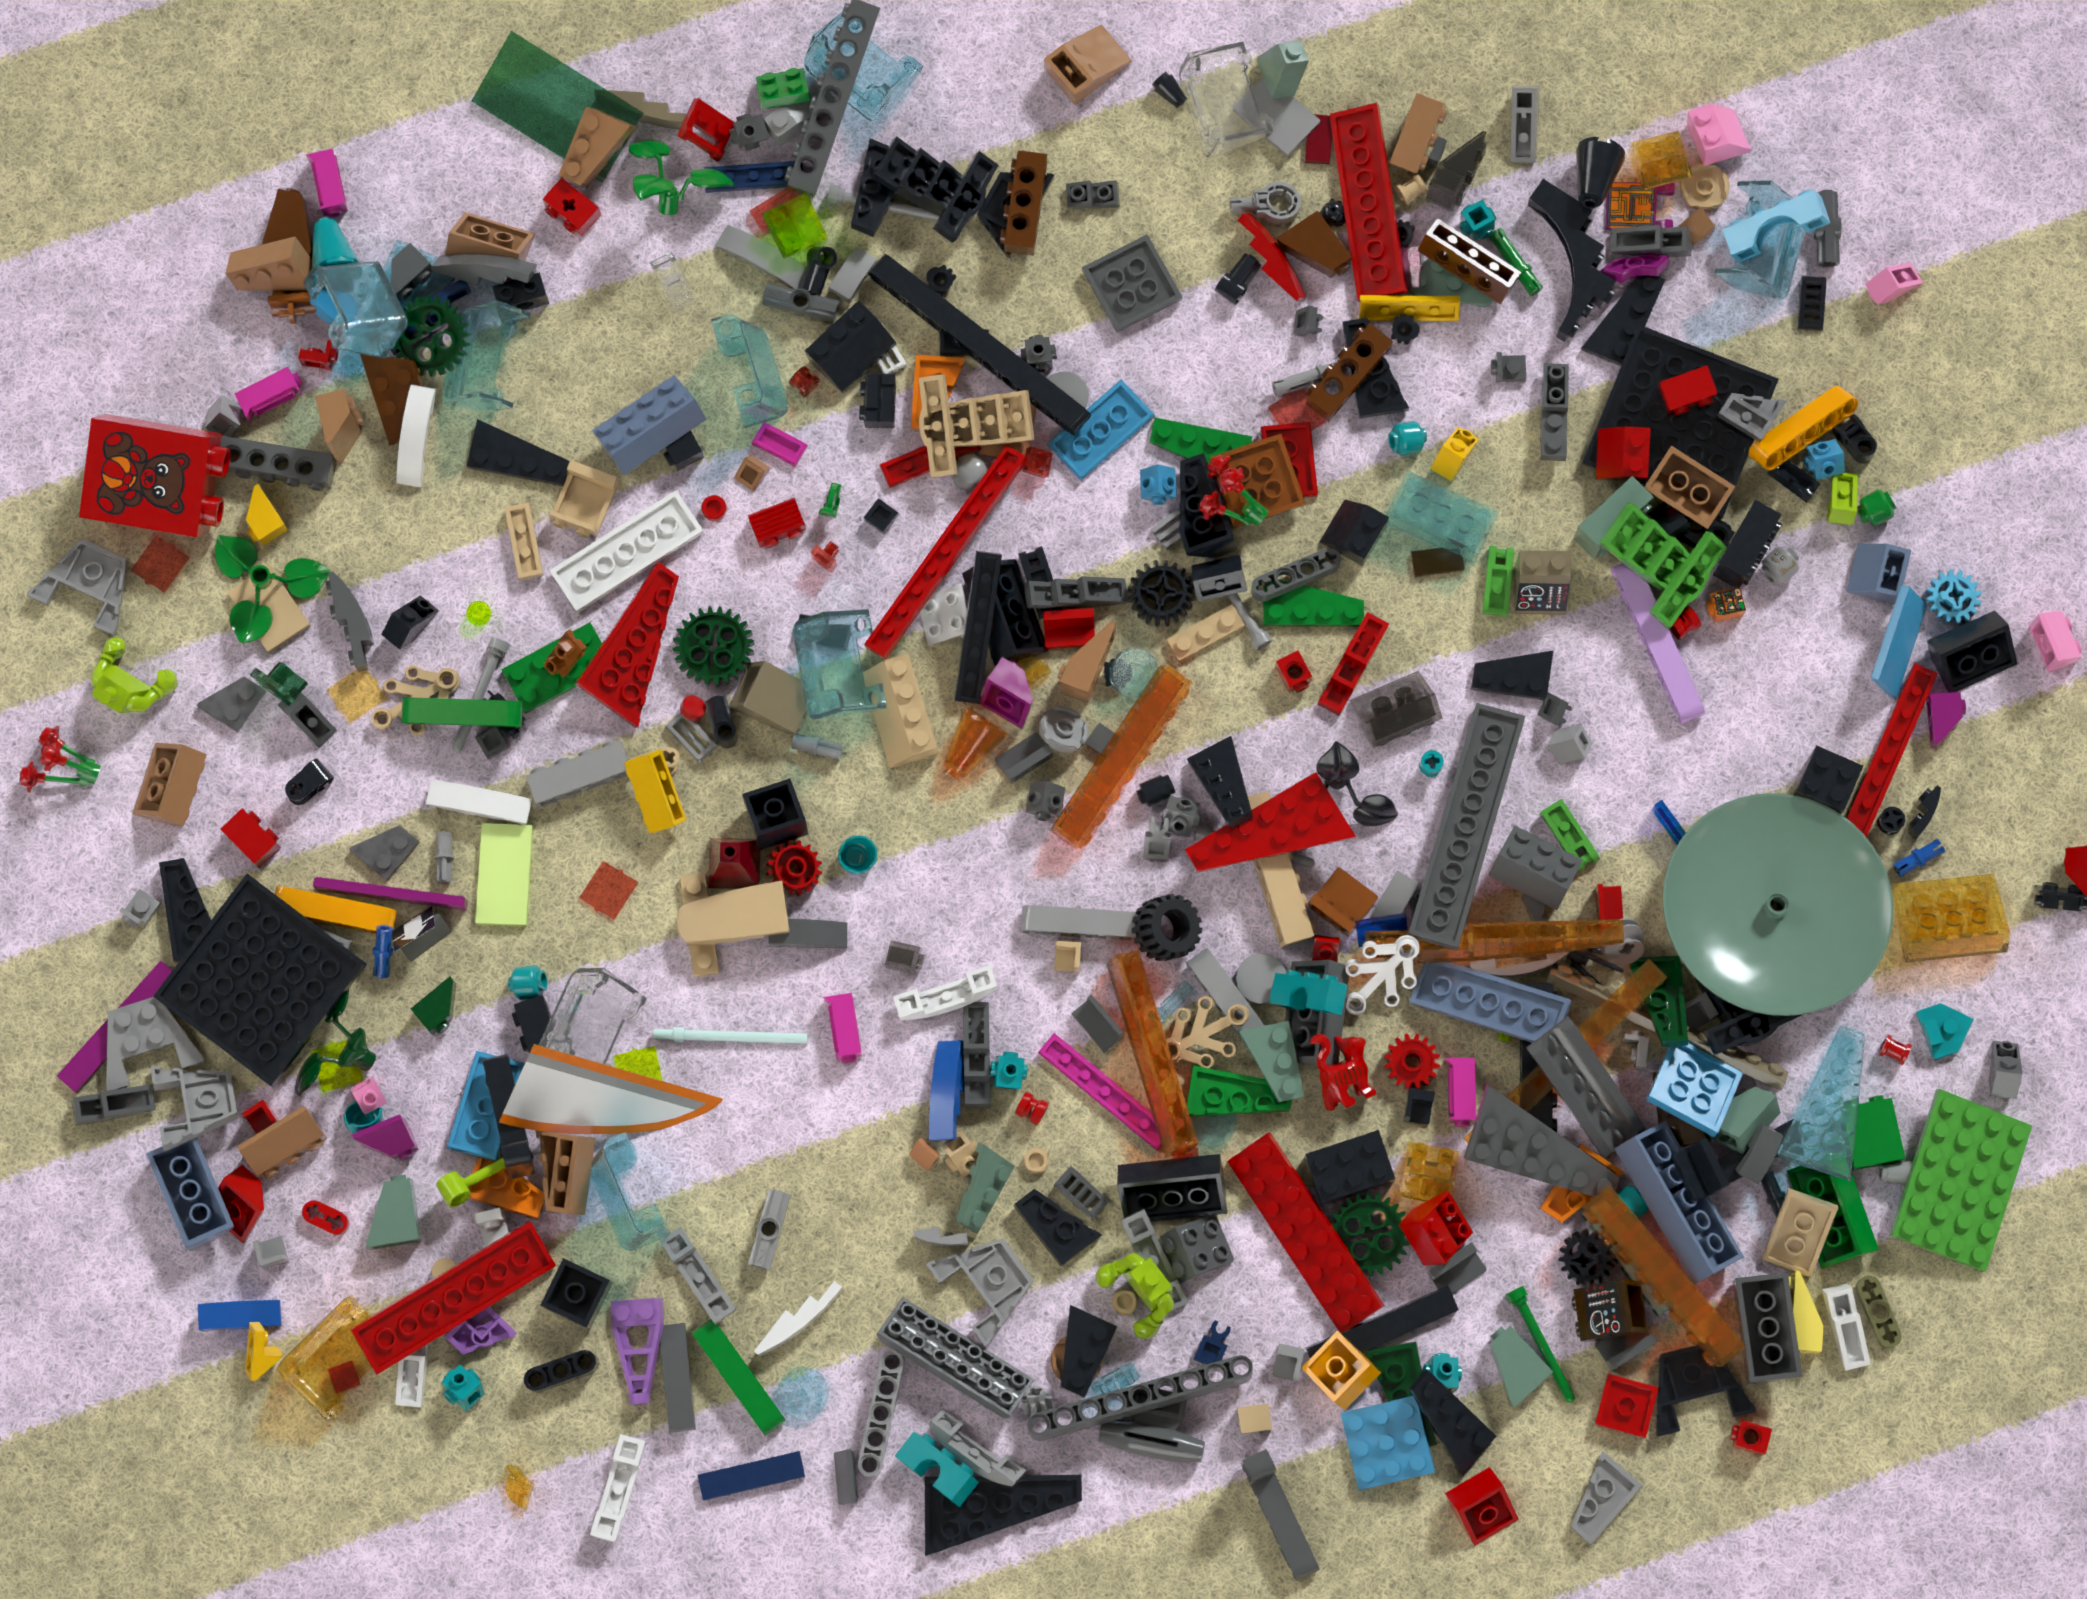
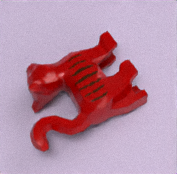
M1316 1034L1310 1040L1312 1045H1322V1049L1317 1056V1067L1320 1070L1319 1078L1322 1084V1098L1326 1110H1335L1338 1102L1342 1103L1345 1108L1355 1105L1354 1097H1350L1348 1094V1087L1353 1086L1357 1096L1364 1095L1368 1099L1377 1095L1376 1090L1368 1084V1067L1363 1058L1366 1041L1362 1037L1342 1039L1339 1036H1335L1334 1039L1345 1058L1343 1061L1331 1065L1326 1063V1059L1331 1052L1329 1038L1324 1034Z

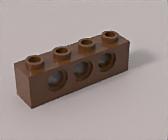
M1018 150L1017 159L1012 158L1010 173H1014L1013 182L1009 181L1007 196L1011 197L1010 205H1005L1004 220L1008 221L1006 229L1002 228L1000 243L1004 244L1005 252L1034 256L1048 163L1047 154ZM1023 176H1031L1033 178L1030 183H1024L1020 179ZM1021 199H1027L1030 203L1022 207L1017 202ZM1019 222L1026 224V228L1023 230H1017L1013 226Z
M1438 218L1425 234L1417 250L1500 305L1512 290L1521 273Z
M1371 323L1365 329L1361 327L1353 336L1354 343L1350 347L1346 345L1337 356L1339 361L1334 366L1330 364L1321 375L1324 377L1319 384L1314 383L1306 392L1308 396L1306 405L1327 422L1332 420L1392 347L1393 341ZM1364 348L1368 350L1370 355L1361 357L1358 355L1357 350ZM1343 367H1350L1354 374L1346 376L1342 373L1341 369ZM1333 385L1338 389V393L1334 395L1329 394L1325 388Z

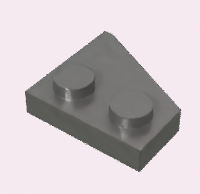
M1731 393L1717 416L1756 441L1761 442L1786 401L1784 399L1776 401L1763 399L1761 396L1747 397L1744 394Z
M242 677L198 702L196 706L238 733L266 693V690L248 678Z
M399 825L350 847L349 851L388 881L420 842Z

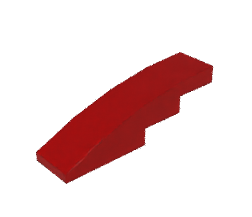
M1243 213L1237 221L1255 236L1249 245L1267 260L1261 269L1296 301H1303L1306 298L1305 292L1284 251L1268 230L1251 213Z
M1369 612L1366 613L1317 705L1338 716L1341 715L1389 627L1388 622Z

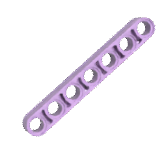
M1623 563L1611 567L1613 578L1616 577L1618 581L1616 585L1623 600H1626L1628 603L1626 607L1633 622H1636L1638 625L1636 629L1643 645L1648 647L1646 651L1653 667L1658 669L1657 676L1662 687L1669 694L1667 698L1672 709L1679 716L1677 718L1678 722L1683 724L1705 715L1701 699L1669 629L1664 627L1649 613L1656 600L1647 581Z

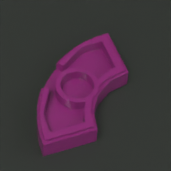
M1639 254L1640 257H1631L1627 260L1625 257L1617 259L1600 271L1616 282L1623 283L1636 276H1658L1670 264V258L1662 254Z

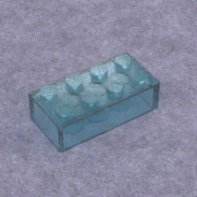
M1407 470L1386 516L1389 517L1388 525L1434 546L1443 547L1462 556L1463 559L1476 564L1499 512Z

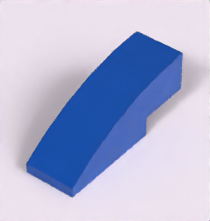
M280 1300L197 1304L198 1327L202 1332L249 1329V1322H260L262 1327L282 1326Z

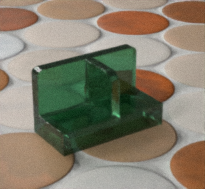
M283 662L277 663L268 675L258 668H255L250 673V676L266 691L288 706L308 685V682L294 673Z

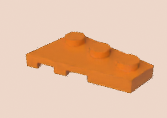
M916 355L911 416L912 430H919V417L922 410L918 378L945 375L949 401L965 363V358Z
M1578 1145L1580 1150L1616 1175L1620 1176L1624 1173L1585 1145ZM1553 1185L1539 1209L1559 1223H1563L1593 1196Z
M478 1157L472 1174L494 1163V1161ZM506 1168L468 1187L471 1192L470 1200L496 1208L500 1207L502 1210L539 1220L545 1203L543 1191L523 1177L510 1180Z

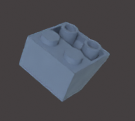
M1858 544L1846 592L1895 605L1900 587L1904 583L1911 550L1891 544Z

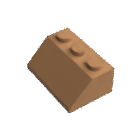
M465 212L448 234L445 255L490 254L526 261L535 233Z
M345 389L315 396L325 441L337 463H342L361 435L360 425H364L362 413L358 409L357 403L354 402L353 396H348Z
M1671 446L1644 488L1708 529L1736 486Z
M155 743L132 814L169 825L184 826L185 821L189 817L192 799L197 792L200 774L205 767L207 754L183 744Z
M302 1106L243 1142L237 1148L257 1177L260 1179L264 1177L270 1179L280 1172L278 1168L285 1164H288V1166L293 1165L301 1160V1154L308 1150L313 1152L321 1148L327 1136L313 1113L305 1106Z

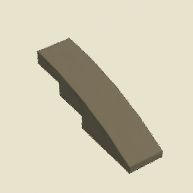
M595 89V97L598 103L619 114L644 123L680 129L686 116L685 113H670L668 103L646 102L644 92Z

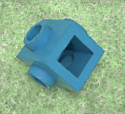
M1835 439L1806 446L1807 457H1804V465L1807 472L1811 471L1816 480L1827 479L1831 476L1845 473L1844 452Z
M1157 464L1140 469L1141 499L1149 500L1154 505L1166 504V500L1176 498L1175 468Z

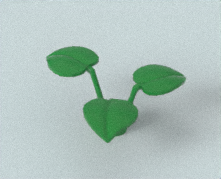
M643 140L629 145V152L633 156L643 159L654 157L657 159L659 178L651 174L637 175L633 178V189L640 201L650 196L659 195L658 212L661 214L675 215L678 213L679 200H684V193L690 183L697 187H734L733 181L722 172L704 168L691 171V177L686 179L679 193L672 181L664 179L661 156L670 154V148L667 144L658 140Z
M218 535L216 540L215 557L221 572L227 577L239 578L246 571L250 573L252 584L255 587V603L248 600L240 601L233 606L230 612V625L240 643L256 641L270 629L273 620L272 611L269 607L259 605L260 591L268 588L273 579L282 583H288V590L293 596L307 599L315 596L321 590L329 576L330 570L320 562L307 558H297L285 565L284 572L287 578H282L275 573L270 574L269 569L264 565L251 567L256 563L257 550L249 540Z

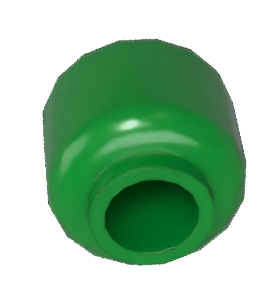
M1877 489L1860 499L1861 508L1857 511L1864 523L1869 521L1872 526L1876 527L1893 518L1894 510L1897 507L1888 491L1883 492Z

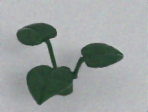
M349 989L324 1020L327 1023L332 1021L348 1038L346 1045L338 1059L325 1056L320 1057V1054L315 1052L305 1060L299 1070L296 1081L298 1096H301V1093L315 1082L323 1062L336 1063L340 1067L348 1066L350 1068L354 1065L367 1072L376 1060V1054L368 1050L365 1030L358 1028L350 1034L338 1020V1016L344 1012L347 1006Z

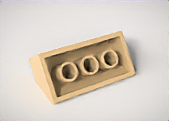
M909 654L884 660L861 673L889 767L893 768L938 754L935 738Z

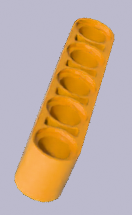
M1840 386L1832 387L1766 433L1761 442L1755 441L1749 449V457L1768 471L1777 468L1851 416L1858 407V399Z
M276 886L274 893L303 916L311 918L310 921L329 925L332 922L335 923V926L353 930L356 927L360 928V931L376 934V927L379 925H388L393 928L397 911L391 908L284 886Z

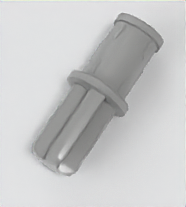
M796 733L792 740V749L813 753L815 757L822 755L840 759L843 753L842 745L821 740L819 736L812 738Z
M438 832L436 833V855H434L436 860V881L446 884L452 881V860L454 859V855H452V833Z

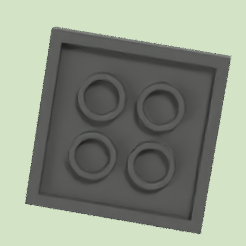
M1148 234L1082 267L1084 276L1116 333L1182 300L1180 291Z

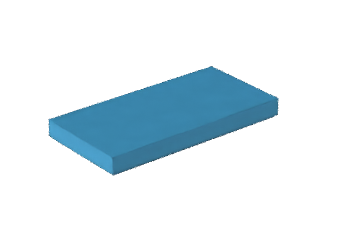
M1122 379L1086 409L1091 417L1075 436L1063 429L1047 443V446L1080 481L1155 417V414Z
M1904 585L1900 587L1871 675V679L1888 696L1893 698L1898 696L1927 608L1925 602L1910 586Z
M476 1051L447 1149L496 1162L498 1161L502 1144L482 1061L483 1059L496 1056ZM509 1059L516 1085L525 1063Z

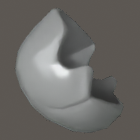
M966 454L956 460L957 475H951L959 489L972 493L989 469V466L980 456Z

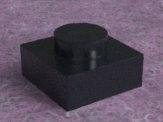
M878 498L863 519L879 532L885 534L899 513Z

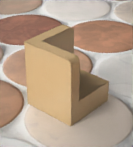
M1056 941L1054 971L1080 973L1081 942Z
M1268 1403L1237 1408L1242 1434L1272 1431Z

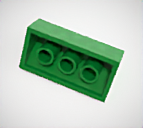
M1844 1151L1829 1154L1787 1170L1793 1190L1838 1205V1210L1818 1259L1821 1269L1879 1250Z

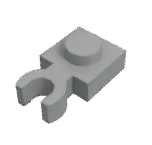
M1151 817L1149 821L1150 831L1145 832L1143 858L1169 860L1171 833H1166L1169 820L1165 818L1164 824L1157 826L1154 823L1155 817Z

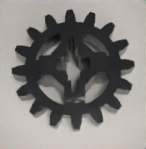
M1584 1229L1581 1231V1235L1576 1231L1572 1233V1238L1567 1237L1564 1240L1567 1246L1560 1247L1559 1251L1564 1253V1255L1558 1258V1261L1565 1262V1266L1561 1268V1271L1568 1270L1570 1272L1567 1277L1568 1280L1575 1277L1577 1278L1576 1285H1580L1585 1281L1586 1287L1593 1284V1281L1596 1284H1600L1603 1282L1602 1278L1606 1279L1610 1276L1608 1270L1615 1268V1265L1610 1260L1616 1258V1255L1609 1252L1613 1245H1606L1604 1243L1607 1239L1606 1236L1598 1238V1231L1595 1230L1589 1235L1588 1229ZM1579 1242L1578 1251L1572 1253L1574 1246ZM1585 1254L1586 1257H1590V1259H1593V1260H1591V1261L1589 1262V1260H1588L1587 1258H1584V1257H1581V1256ZM1602 1263L1600 1270L1595 1273L1596 1265Z

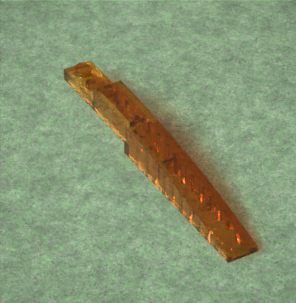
M1623 919L1468 923V929L1463 930L1458 950L1416 939L1420 947L1416 957L1417 963L1478 961L1493 958L1504 959L1544 955L1624 943ZM1365 931V942L1373 941L1377 945L1394 944L1399 937L1408 935L1409 931ZM1405 944L1402 948L1408 950L1411 948V945ZM1368 947L1365 951L1371 953L1375 949L1373 947ZM1393 954L1377 955L1374 958H1388Z
M1650 959L1578 1027V1030L1592 1050L1667 979V976ZM1537 1066L1506 1097L1526 1112H1529L1554 1087L1541 1068ZM1472 1130L1463 1138L1467 1143L1469 1142Z

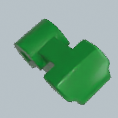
M831 483L829 495L826 497L824 508L819 510V515L837 517L841 484Z

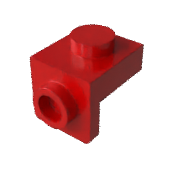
M1314 935L1312 961L1331 960L1338 962L1340 938Z

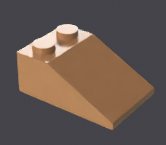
M1111 621L1072 655L1067 665L1062 664L1057 676L1060 693L1089 703L1116 636V623Z

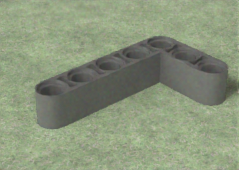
M1267 1449L1242 1460V1469L1246 1473L1248 1482L1259 1500L1258 1503L1266 1520L1268 1519L1273 1535L1281 1547V1552L1289 1568L1293 1572L1292 1575L1295 1581L1319 1571L1317 1561L1275 1475L1276 1468Z

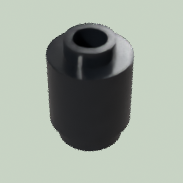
M1168 774L1165 776L1158 775L1140 783V789L1136 791L1141 804L1146 803L1148 807L1169 799L1170 795L1176 793Z

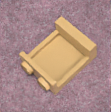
M571 460L567 468L569 472L553 511L550 510L548 516L553 521L552 524L558 528L566 529L568 526L576 529L575 533L582 537L589 538L590 535L597 537L620 483L616 476Z

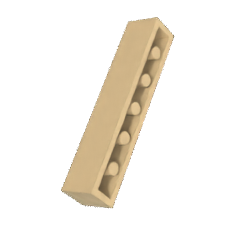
M1269 791L1248 796L1251 810L1272 798ZM1292 852L1253 861L1280 949L1308 941L1314 937V932L1316 931L1314 921L1311 917H1308L1306 908H1308L1306 896L1304 893L1301 894L1299 889L1300 877L1296 869L1293 870L1291 863L1293 858Z

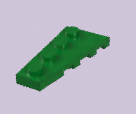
M1154 418L1150 444L1185 459L1204 453L1207 463H1210V457L1251 444L1253 436Z
M1279 580V582L1282 583V584H1289V583H1291V582ZM1308 586L1299 587L1263 602V626L1359 627L1364 619V600Z
M1193 1066L1184 1117L1289 1112L1292 1100L1278 1102L1265 1079Z

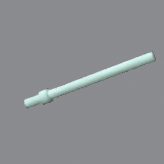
M685 1027L653 1030V1039H667L684 1043V1040L807 1044L808 1036L806 1033L685 1030Z

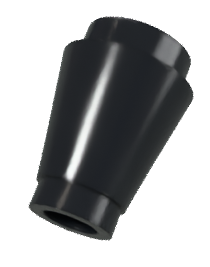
M1166 71L1152 83V86L1155 88L1154 91L1176 108L1188 99L1172 74L1169 75Z

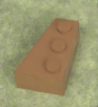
M1416 93L1390 164L1415 174H1419L1420 170L1425 171L1429 160L1426 154L1429 147H1434L1438 137V133L1435 132L1438 125L1443 124L1448 111L1445 110L1446 105L1444 103Z
M585 107L558 176L580 186H589L607 165L608 160L623 146L624 141L638 127L597 109Z
M296 237L230 253L225 274L237 290L312 291L316 286L312 278V259Z
M536 1130V1137L540 1139L542 1153L539 1154V1160L543 1163L545 1178H542L546 1211L585 1215L595 1138Z

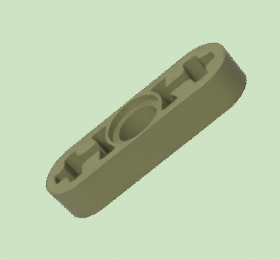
M1864 1276L1856 1284V1292L1879 1345L1884 1348H1893L1900 1343L1902 1338L1899 1326L1879 1280L1874 1276ZM1864 1281L1875 1285V1288L1872 1289V1294L1874 1298L1879 1295L1881 1300H1875L1869 1305L1867 1304L1866 1300H1870L1871 1297L1868 1291H1862V1287L1865 1286ZM1874 1305L1884 1307L1886 1314L1883 1319H1876L1872 1316L1871 1309ZM1888 1319L1891 1324H1887L1886 1327L1890 1333H1895V1337L1892 1338L1893 1343L1891 1344L1889 1340L1884 1341L1882 1338L1885 1335L1884 1327L1882 1326L1878 1329L1876 1325L1882 1324Z

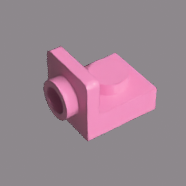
M373 1076L350 1088L364 1114L370 1113L387 1102Z

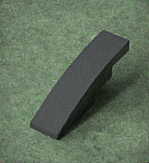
M454 254L439 256L432 265L431 271L478 285L483 278L503 284L508 277L528 283L536 273L537 264L490 254Z
M1082 576L1077 580L1054 579L1051 582L1028 581L1024 584L1027 608H1084L1128 603L1125 578Z
M974 1002L963 1007L965 1109L991 1108L989 1002Z
M686 1324L664 1325L660 1342L669 1432L696 1430Z

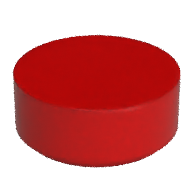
M711 495L704 499L701 510L706 519L718 521L725 516L727 506L723 498Z
M689 695L680 704V712L686 719L698 721L705 714L706 705L701 698Z

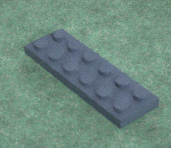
M1429 955L1426 956L1409 1001L1411 1005L1531 1043L1567 1017L1572 1004L1571 999Z

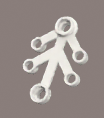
M1409 935L1401 936L1394 944L1377 945L1373 941H1367L1363 944L1362 952L1366 958L1372 959L1377 955L1393 954L1387 961L1360 963L1356 959H1350L1346 962V973L1351 977L1364 973H1375L1358 992H1352L1346 997V1009L1349 1013L1353 1015L1363 1013L1366 1009V999L1384 979L1386 981L1385 1004L1389 1007L1397 1006L1400 1002V997L1396 990L1395 968L1401 961H1403L1404 973L1401 976L1402 986L1406 989H1412L1416 986L1417 980L1413 972V959L1418 955L1420 947L1414 937ZM1405 944L1411 945V948L1408 950H1404L1402 946ZM1368 947H1373L1375 949L1371 953L1365 951ZM1351 965L1358 967L1355 971L1349 970ZM1408 977L1413 978L1411 983H1406L1404 980ZM1391 995L1396 996L1394 1001H1389L1387 998ZM1358 998L1360 999V1002L1358 1004H1353L1351 1000Z

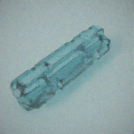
M1183 981L1178 986V990H1174L1161 1003V1007H1157L1151 1013L1152 1018L1161 1024L1167 1018V1014H1171L1185 1000V997H1189L1193 993V987L1187 981Z

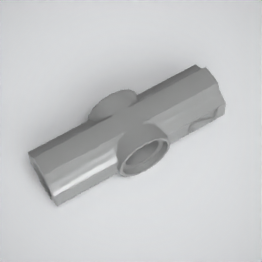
M769 1189L761 1220L757 1225V1234L749 1265L765 1270L771 1269L778 1240L782 1234V1226L791 1197L790 1194ZM768 1223H773L777 1227L775 1234L772 1236L763 1234V1228Z

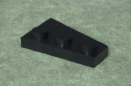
M1033 1189L1013 1205L1060 1267L1102 1236L1101 1233L1082 1223L1083 1221L1076 1216L1073 1217L1058 1204L1036 1189Z

